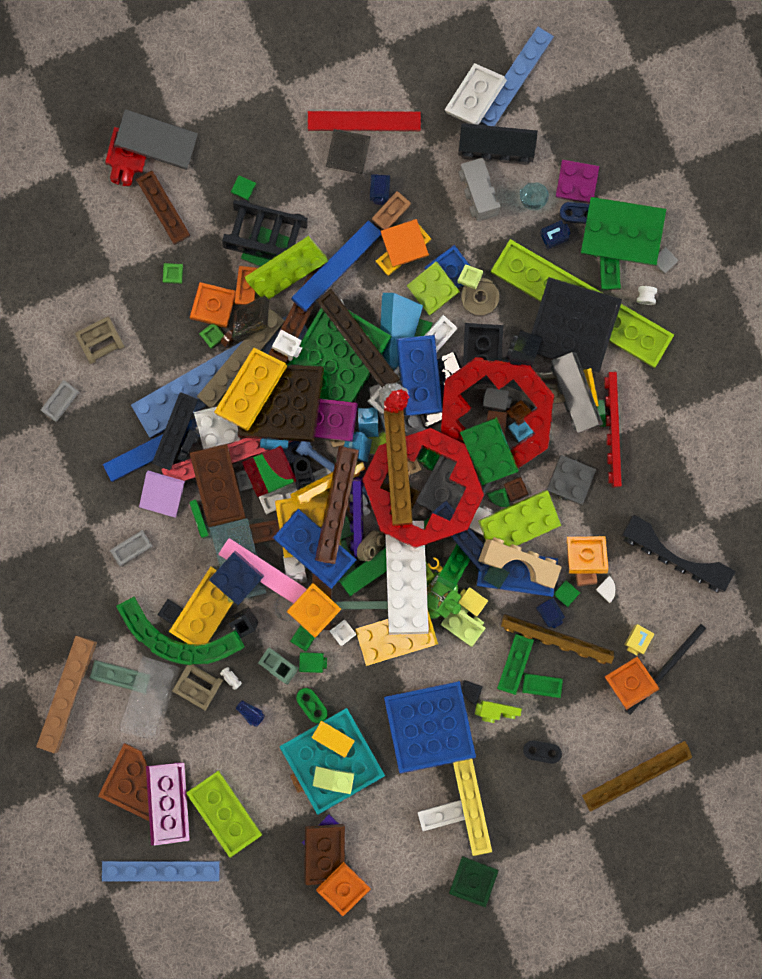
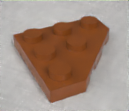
M126 743L123 744L98 797L149 821L147 763L141 750Z

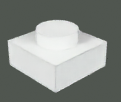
M345 619L330 630L341 646L357 635Z

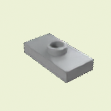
M63 380L41 408V411L57 422L79 394V391Z
M141 530L112 548L110 552L119 567L153 546L144 531Z

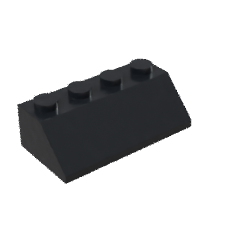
M461 123L458 155L462 156L463 159L481 157L484 161L499 159L502 163H510L513 160L518 161L519 164L528 165L529 162L534 160L538 130Z

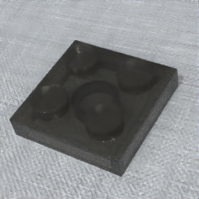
M334 129L326 167L363 174L371 136Z
M265 295L234 310L232 338L236 342L268 328L269 299Z

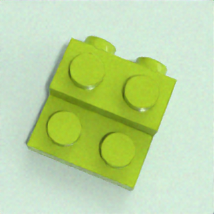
M481 700V704L477 703L475 715L482 717V720L485 722L494 723L495 720H500L501 713H503V717L515 719L516 716H521L522 709Z

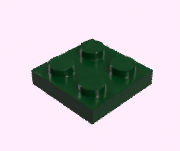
M462 856L449 894L486 908L499 869Z

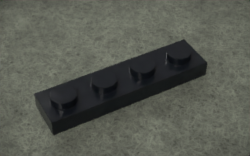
M182 392L179 393L152 464L171 470L198 402L197 398Z

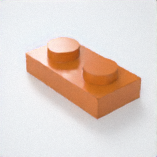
M239 266L235 304L254 307L256 291L247 283L245 277L258 268Z

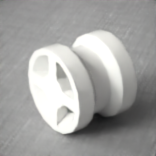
M650 286L638 287L640 294L637 298V303L655 305L656 300L654 297L657 293V288Z

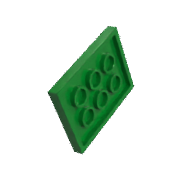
M591 197L581 254L657 266L667 209Z

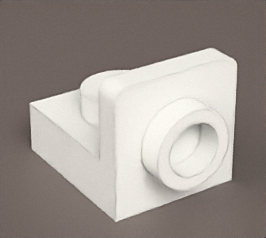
M281 330L272 345V349L286 355L288 360L292 361L293 357L297 358L302 350L299 347L302 340Z

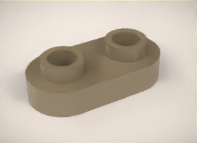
M371 531L357 548L359 560L371 561L382 549L386 542L382 532Z

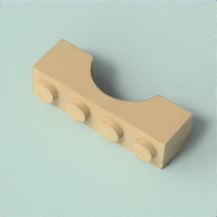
M493 537V540L486 539L478 560L479 562L501 569L509 561L520 560L529 569L532 582L554 589L561 570V566L556 565L557 561L547 557L545 560L538 558L539 554L528 551V553L522 552L521 547L513 544L510 547L506 546L503 540Z

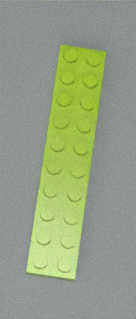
M511 239L490 272L540 302L548 277L600 292ZM621 304L609 342L655 368L674 334Z

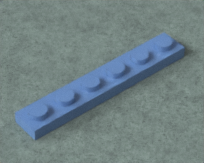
M540 27L536 28L504 76L507 80L480 123L486 126L496 125L554 36Z
M102 861V881H219L220 861Z

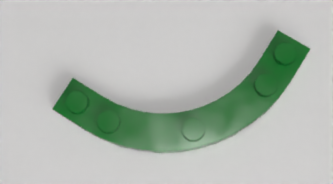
M135 596L116 606L127 627L139 642H142L151 649L152 653L175 663L186 665L209 664L226 658L245 647L236 630L209 643L186 644L177 642L163 635L149 622Z

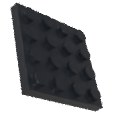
M548 277L531 333L542 338L537 354L556 359L575 352L582 368H591L592 371L599 373L622 299Z

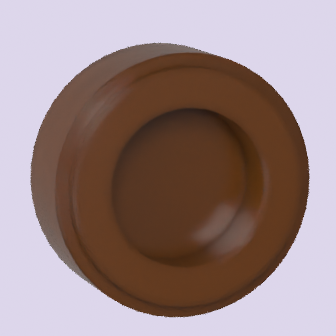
M233 329L229 330L221 339V344L225 348H229L238 338L239 334Z

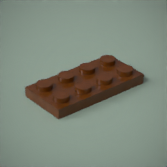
M228 444L190 452L208 527L246 518Z

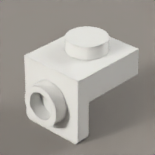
M283 556L286 576L298 584L307 582L305 566L295 557L284 558Z

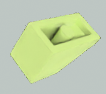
M316 766L313 786L351 794L354 773Z

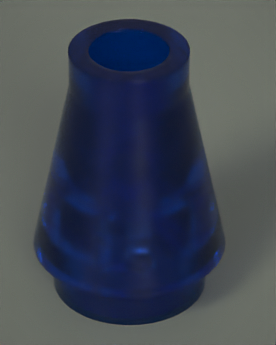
M243 700L236 707V710L250 726L257 727L265 717L262 710Z

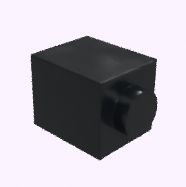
M247 607L234 614L229 625L233 631H237L241 639L254 632L259 622L251 609Z

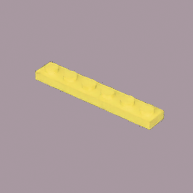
M473 760L453 763L472 855L492 853Z

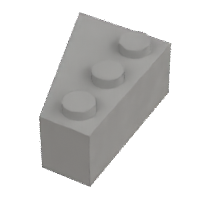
M483 158L461 164V170L458 171L460 181H464L466 185L464 194L466 200L470 199L472 206L469 207L472 218L475 217L478 222L498 216L501 206L499 202H496L495 190L491 186L490 176Z

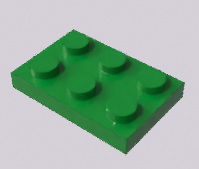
M497 417L460 432L482 485L519 471Z

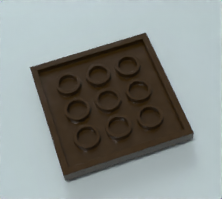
M287 365V368L249 430L246 431L239 427L238 437L314 442L324 375L323 366Z

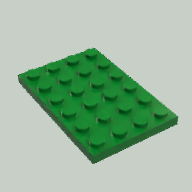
M321 308L300 343L299 347L302 350L297 358L293 357L288 365L323 366L324 375L320 399L354 402L371 373ZM349 311L379 352L383 354L392 336Z

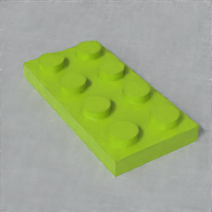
M307 236L247 275L245 279L266 302L328 262V259L314 241Z
M548 490L539 492L478 520L485 540H493V537L503 540L504 545L509 547L511 544L518 546L561 526Z
M219 770L186 793L229 857H232L262 836V833Z

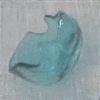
M538 182L527 183L523 189H520V201L528 210H540L549 200L548 190ZM533 194H535L533 202H531L530 198Z

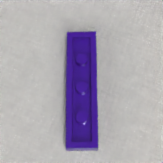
M363 477L354 478L350 494H353V502H350V513H353V521L350 522V532H354V540H351V551H354V557H358L357 548L364 540Z

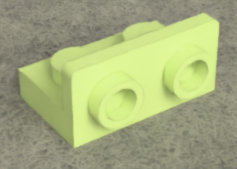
M461 606L458 614L450 612L440 625L472 647L486 628L483 626L484 622L476 616L471 618L467 615L469 611Z

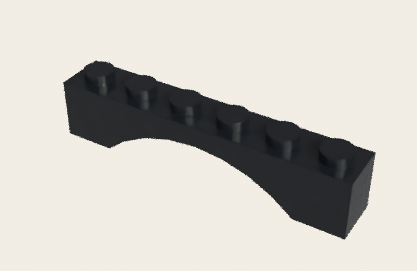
M635 515L631 516L621 534L625 543L634 546V544L640 546V551L649 556L651 554L658 556L657 560L665 565H668V563L674 565V570L681 574L686 572L692 575L691 579L699 584L702 581L709 585L708 589L715 593H719V591L725 592L736 572L720 562L695 563L676 556L660 542L654 533L652 525Z

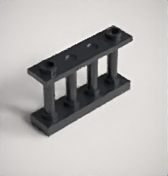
M234 200L233 208L238 213L232 233L223 235L222 246L225 249L272 260L296 244L300 227L307 229L308 218L301 214L293 215L250 204L246 200ZM245 213L256 216L251 236L248 239L239 237ZM264 218L274 220L269 242L266 244L257 241ZM282 223L293 225L287 248L284 249L276 246Z

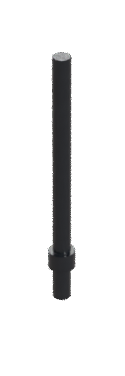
M702 624L694 630L653 677L656 684L663 679L706 630ZM647 698L638 702L629 709H625V712L631 715L640 704L642 705L647 700Z

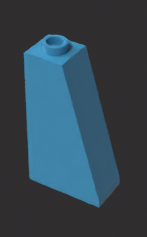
M383 293L380 329L391 335L392 338L382 356L391 368L395 370L399 366L396 339L415 336L423 305L396 293Z

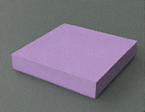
M147 471L139 507L176 518L185 481Z

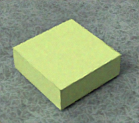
M465 264L458 283L476 290L483 275V270Z

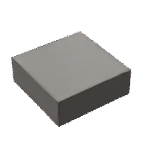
M665 247L658 255L656 267L665 274L679 260Z

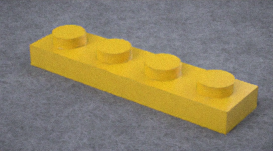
M356 462L353 478L359 476L360 472L365 470L363 462ZM333 472L290 494L292 501L306 504L312 500V497L327 493V489L331 486Z

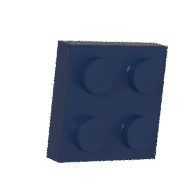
M234 551L212 575L209 581L239 605L261 581L264 575L237 551Z

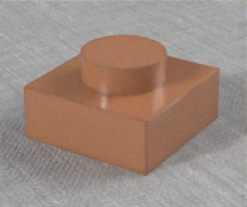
M596 573L575 574L577 586L597 584Z

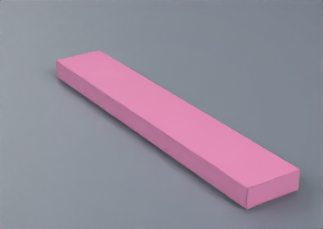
M230 538L218 554L227 560L234 551H237L264 575L260 581L262 584L293 604L307 590Z

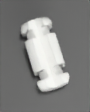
M228 667L220 672V675L224 676L226 682L230 686L232 685L234 690L242 684L241 681H238L235 674L229 671Z

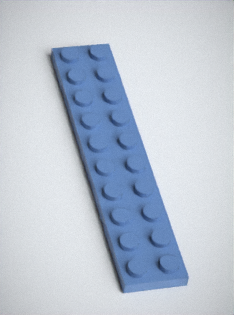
M305 325L298 337L300 340L304 338L308 331ZM281 328L262 349V352L269 354ZM242 342L131 404L149 438L165 430L179 393L182 392L197 398V395ZM198 399L194 412L201 410L207 405Z

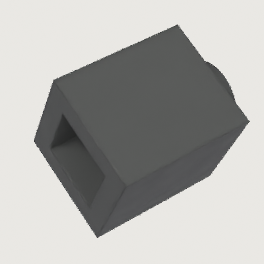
M486 387L482 408L505 412L506 408H510L512 397L508 396L509 391Z

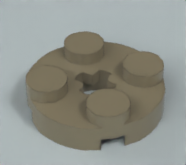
M481 278L476 290L464 286L461 302L464 309L470 314L480 317L486 316L497 307L499 291L489 279ZM479 292L486 297L481 302H478V299L475 298V295H478Z

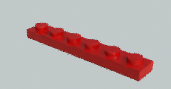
M609 372L607 377H604V389H608V396H605V408L608 407L609 415L605 416L606 426H609V434H606V444L610 445V453H607V464H611V472H608V483L612 484V488H620L622 483L617 372Z

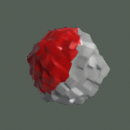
M388 383L379 390V398L382 401V409L385 412L396 414L407 407L409 399L408 390L400 384Z

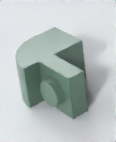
M271 648L266 650L258 664L287 685L299 670L297 666Z

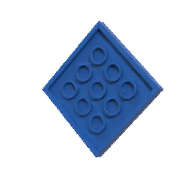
M460 681L384 697L400 774L476 758Z

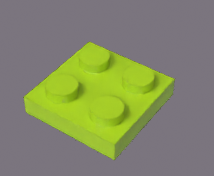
M438 262L433 263L407 285L429 316L460 292Z

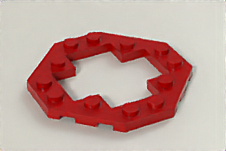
M475 357L445 380L441 432L464 443L460 432L466 428L458 418L470 411L471 407L460 394L486 375L498 390L514 379L537 407L523 419L534 433L510 449L517 467L520 468L548 449L554 394L529 365L522 364L519 366L510 364V362L497 360L493 362Z
M432 428L406 436L408 461L415 462L421 447L456 462L449 480L466 488L451 520L449 521L432 513L425 530L412 524L393 526L392 515L389 514L391 511L390 492L381 489L388 473L386 443L379 445L362 482L380 532L416 549L468 530L484 493L464 443Z

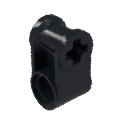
M305 457L297 458L294 461L293 468L296 488L299 490L305 487L302 485L315 482L310 461ZM305 461L308 464L305 471L297 469L299 462Z

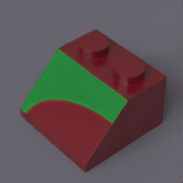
M282 446L242 462L257 497L296 481Z

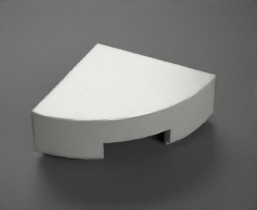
M610 576L596 589L609 603H611L615 596V584Z

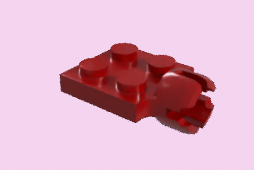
M114 127L105 164L112 167L110 174L111 182L119 185L121 179V182H123L122 186H130L134 174L143 173L147 157L115 147L114 144L119 128Z

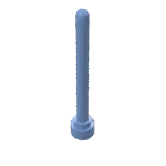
M301 441L295 450L296 452L305 456L309 455L331 472L334 471L335 465L313 450L310 442ZM363 485V494L366 497H368L366 489Z

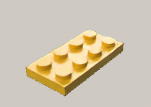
M253 348L214 413L248 431L287 368L286 363Z
M211 566L169 631L187 644L208 643L234 601L209 581L217 571Z
M429 612L428 634L389 635L388 619L355 629L366 666L438 645Z

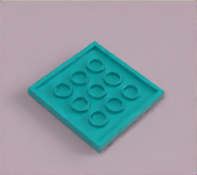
M347 708L323 721L355 740L346 757L341 756L312 738L319 724L279 746L317 815L385 776ZM316 766L354 773L351 794L313 786Z

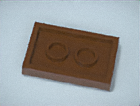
M344 824L305 826L304 883L305 885L322 884L344 862Z

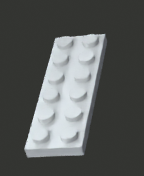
M413 521L412 525L424 530V521ZM385 534L389 635L428 634L425 545L415 549Z

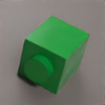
M300 652L299 672L323 673V669H327V657H324V653Z

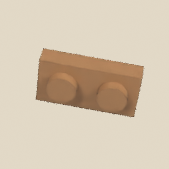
M396 191L375 214L372 221L382 230L390 228L411 206V203Z

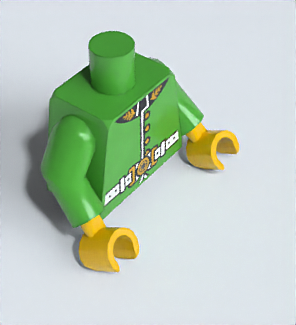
M433 558L437 561V566L432 567L429 563L428 566L433 570H437L438 573L434 572V578L426 583L427 608L431 619L438 618L439 616L446 618L450 612L453 614L460 612L461 605L458 601L461 599V595L457 592L459 589L458 584L452 590L437 581L443 568L440 566V561L437 558Z

